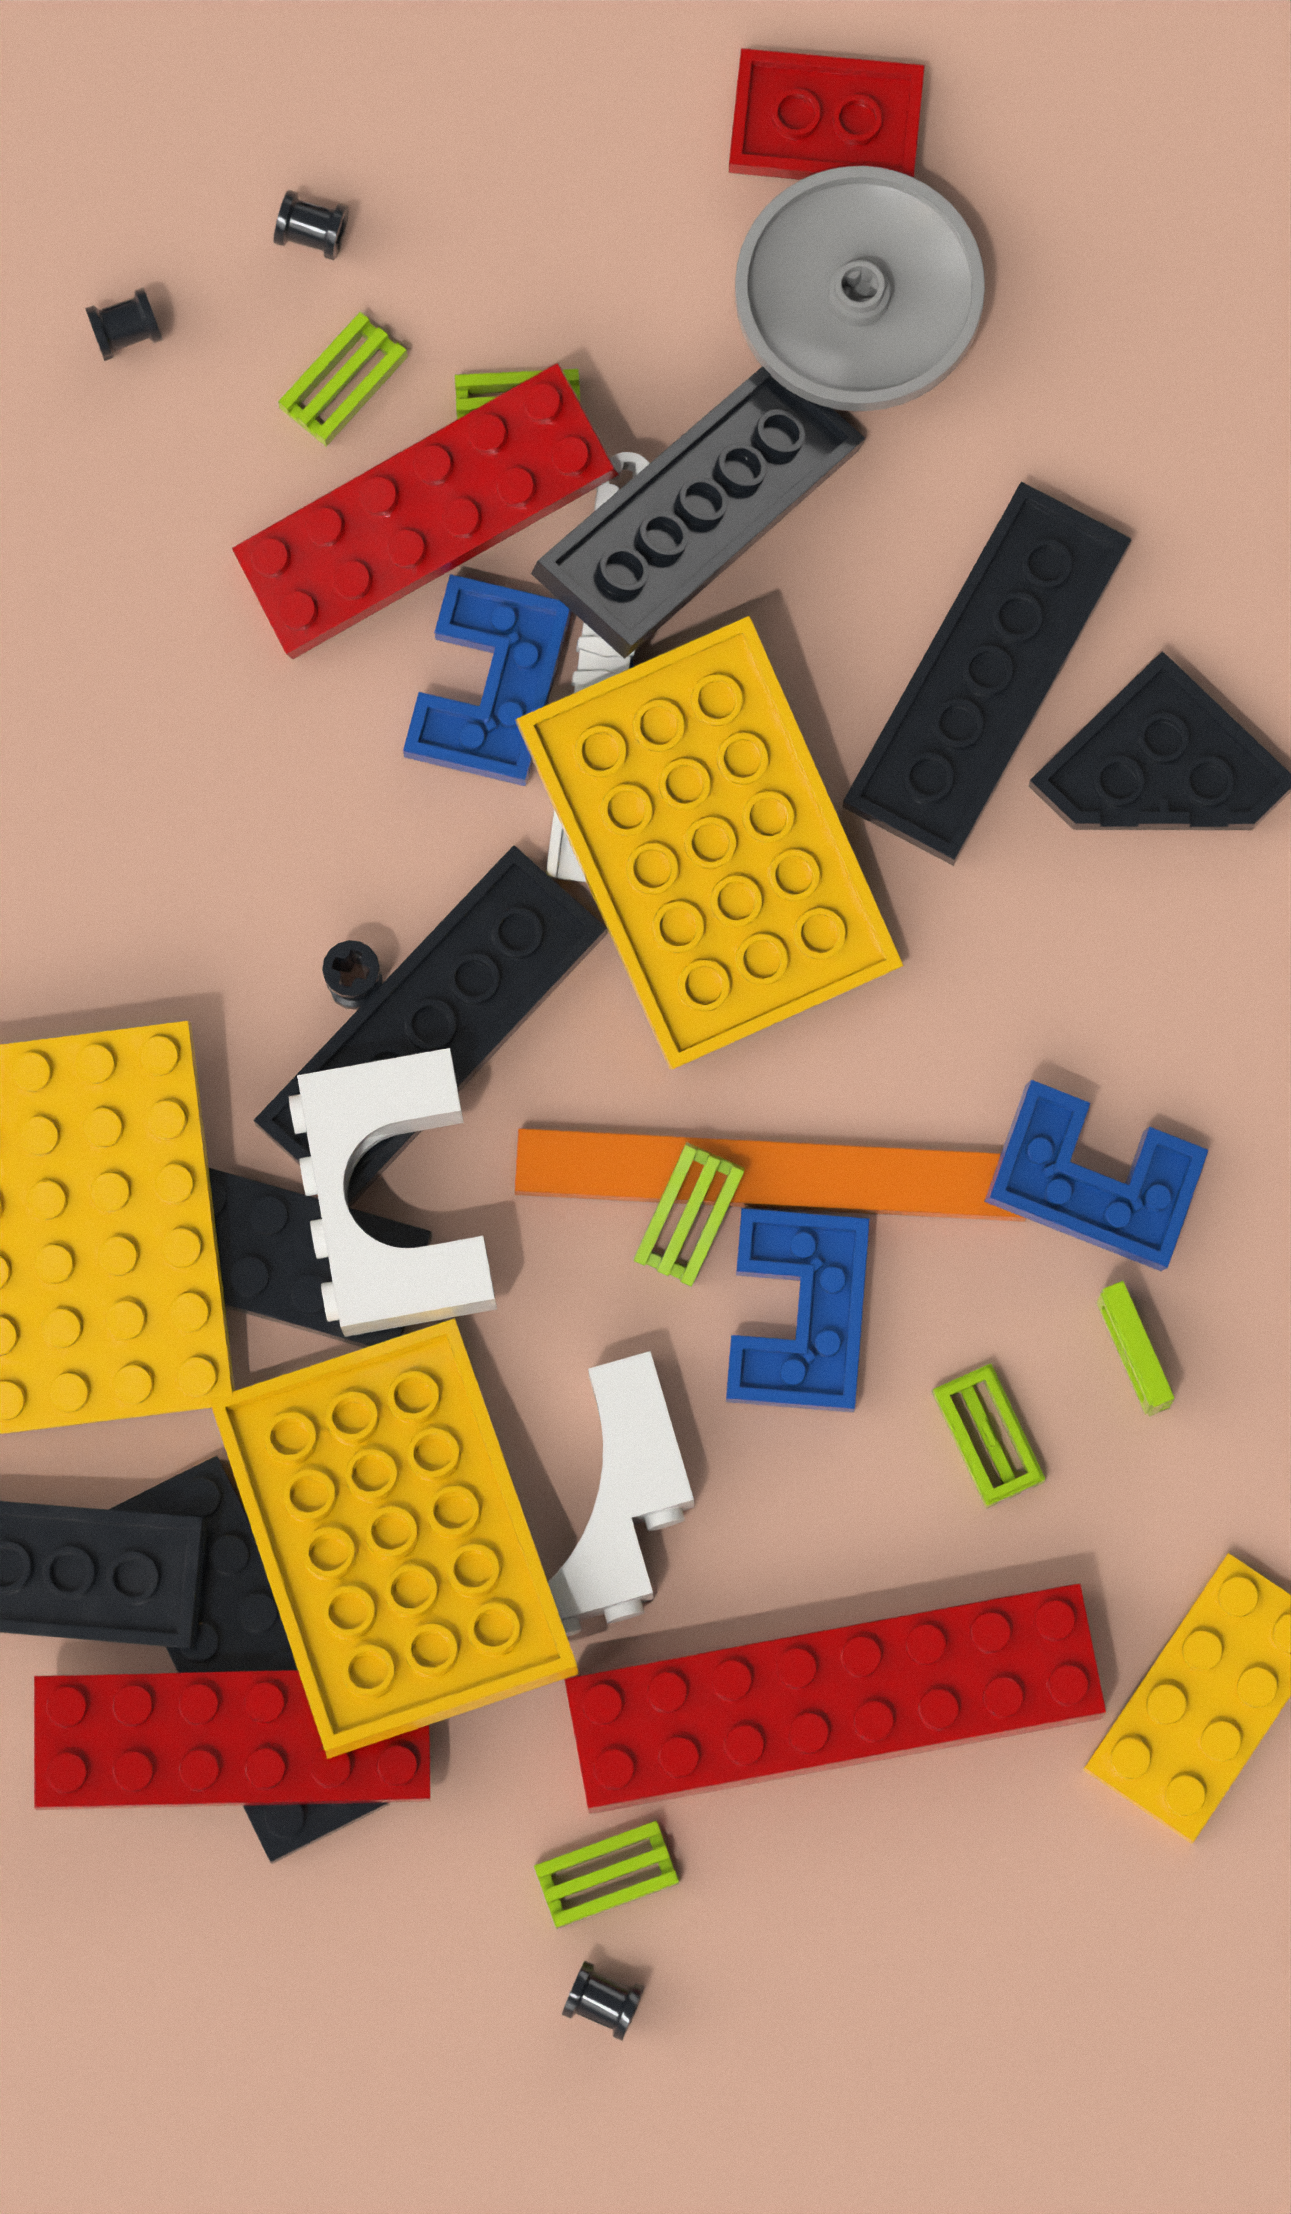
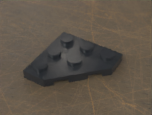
M1162 651L1030 779L1028 787L1073 830H1253L1291 793V773Z

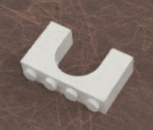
M450 1048L297 1075L300 1094L289 1096V1104L295 1134L307 1132L311 1156L299 1158L306 1196L318 1194L322 1219L312 1220L310 1225L316 1258L329 1257L333 1281L321 1283L327 1321L339 1320L344 1337L496 1310L497 1306L484 1236L417 1248L393 1247L383 1244L366 1234L354 1221L348 1208V1187L351 1175L362 1156L374 1145L384 1139L400 1134L464 1123Z

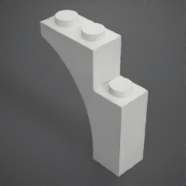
M650 1351L588 1369L589 1380L600 1417L603 1438L602 1471L599 1490L592 1515L581 1539L571 1556L548 1581L567 1637L582 1631L579 1621L605 1614L607 1624L631 1619L644 1613L642 1603L654 1600L634 1525L645 1522L648 1531L663 1529L683 1522L685 1520L683 1511L694 1508V1498Z

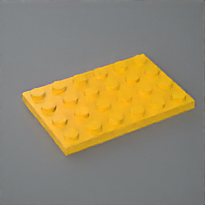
M750 616L515 719L669 1069L673 1070L903 966Z
M181 1021L1 1044L0 1435L212 1408L209 1399L233 1397L232 1392L235 1391L191 1022Z
M455 1318L233 1391V1397L209 1399L327 1759L578 1674L574 1655Z

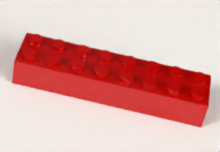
M1080 1583L564 1679L589 1814L1101 1720L1106 1714Z

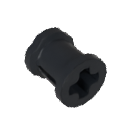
M288 190L283 198L277 217L274 244L285 246L288 241L321 250L325 258L335 260L346 230L349 214L348 206L338 204L335 209L300 200L297 192Z
M144 287L135 290L134 298L98 310L93 305L85 308L104 361L114 358V351L150 339L153 343H157L163 340Z
M348 940L340 942L332 947L324 958L322 971L327 988L332 993L335 1003L345 1009L358 1010L383 984L377 955L369 946L360 941ZM354 964L362 965L366 979L355 978L351 987L344 986L340 971L351 972Z
M584 1961L570 1991L562 2015L570 2019L576 2014L612 2029L613 2037L623 2041L645 1986L635 1983L632 1987L626 1986L594 1972V1964Z

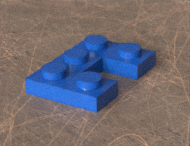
M450 574L434 632L435 640L493 653V658L480 706L418 692L403 749L404 757L526 786L533 760L515 719L548 704L572 611L557 599Z
M1030 1080L1025 1085L984 1202L1162 1272L1167 1269L1208 1150L1155 1128L1148 1127L1143 1131L1125 1183L1070 1162L1091 1103Z
M741 1209L736 1276L800 1281L795 1340L731 1335L726 1402L855 1412L870 1219Z

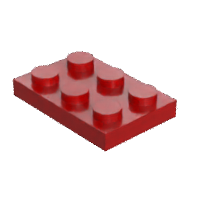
M741 48L729 157V173L802 180L830 169L848 166H868L897 171L914 178L925 65Z

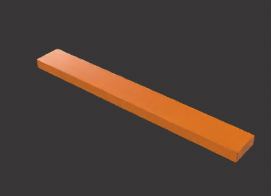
M518 1128L515 1195L659 1203L684 1145L688 1142L745 1168L729 1204L732 1207L1026 1221V1218L984 1202L1001 1153ZM692 1161L674 1201L675 1204H687L704 1167L703 1164ZM716 1171L701 1205H714L727 1175Z

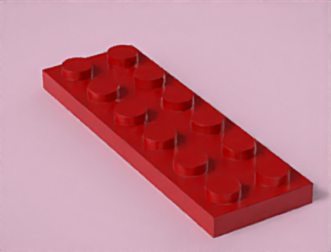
M556 363L234 546L232 550L286 655L293 660L617 477L619 474L563 369Z
M298 1670L34 1676L35 1810L431 1801L429 1725L327 1759Z

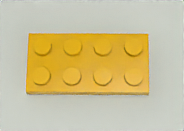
M1228 1553L1083 1770L1192 1844L1291 1696V1595Z

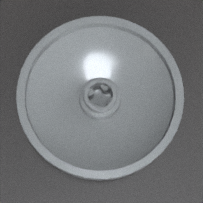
M848 166L819 172L798 181L776 196L762 210L748 231L740 250L735 277V303L738 320L744 338L757 361L779 384L792 393L818 405L846 411H874L902 405L922 396L944 381L959 365L973 343L982 315L985 292L984 269L978 245L970 228L952 204L937 191L911 176L893 170L868 166Z

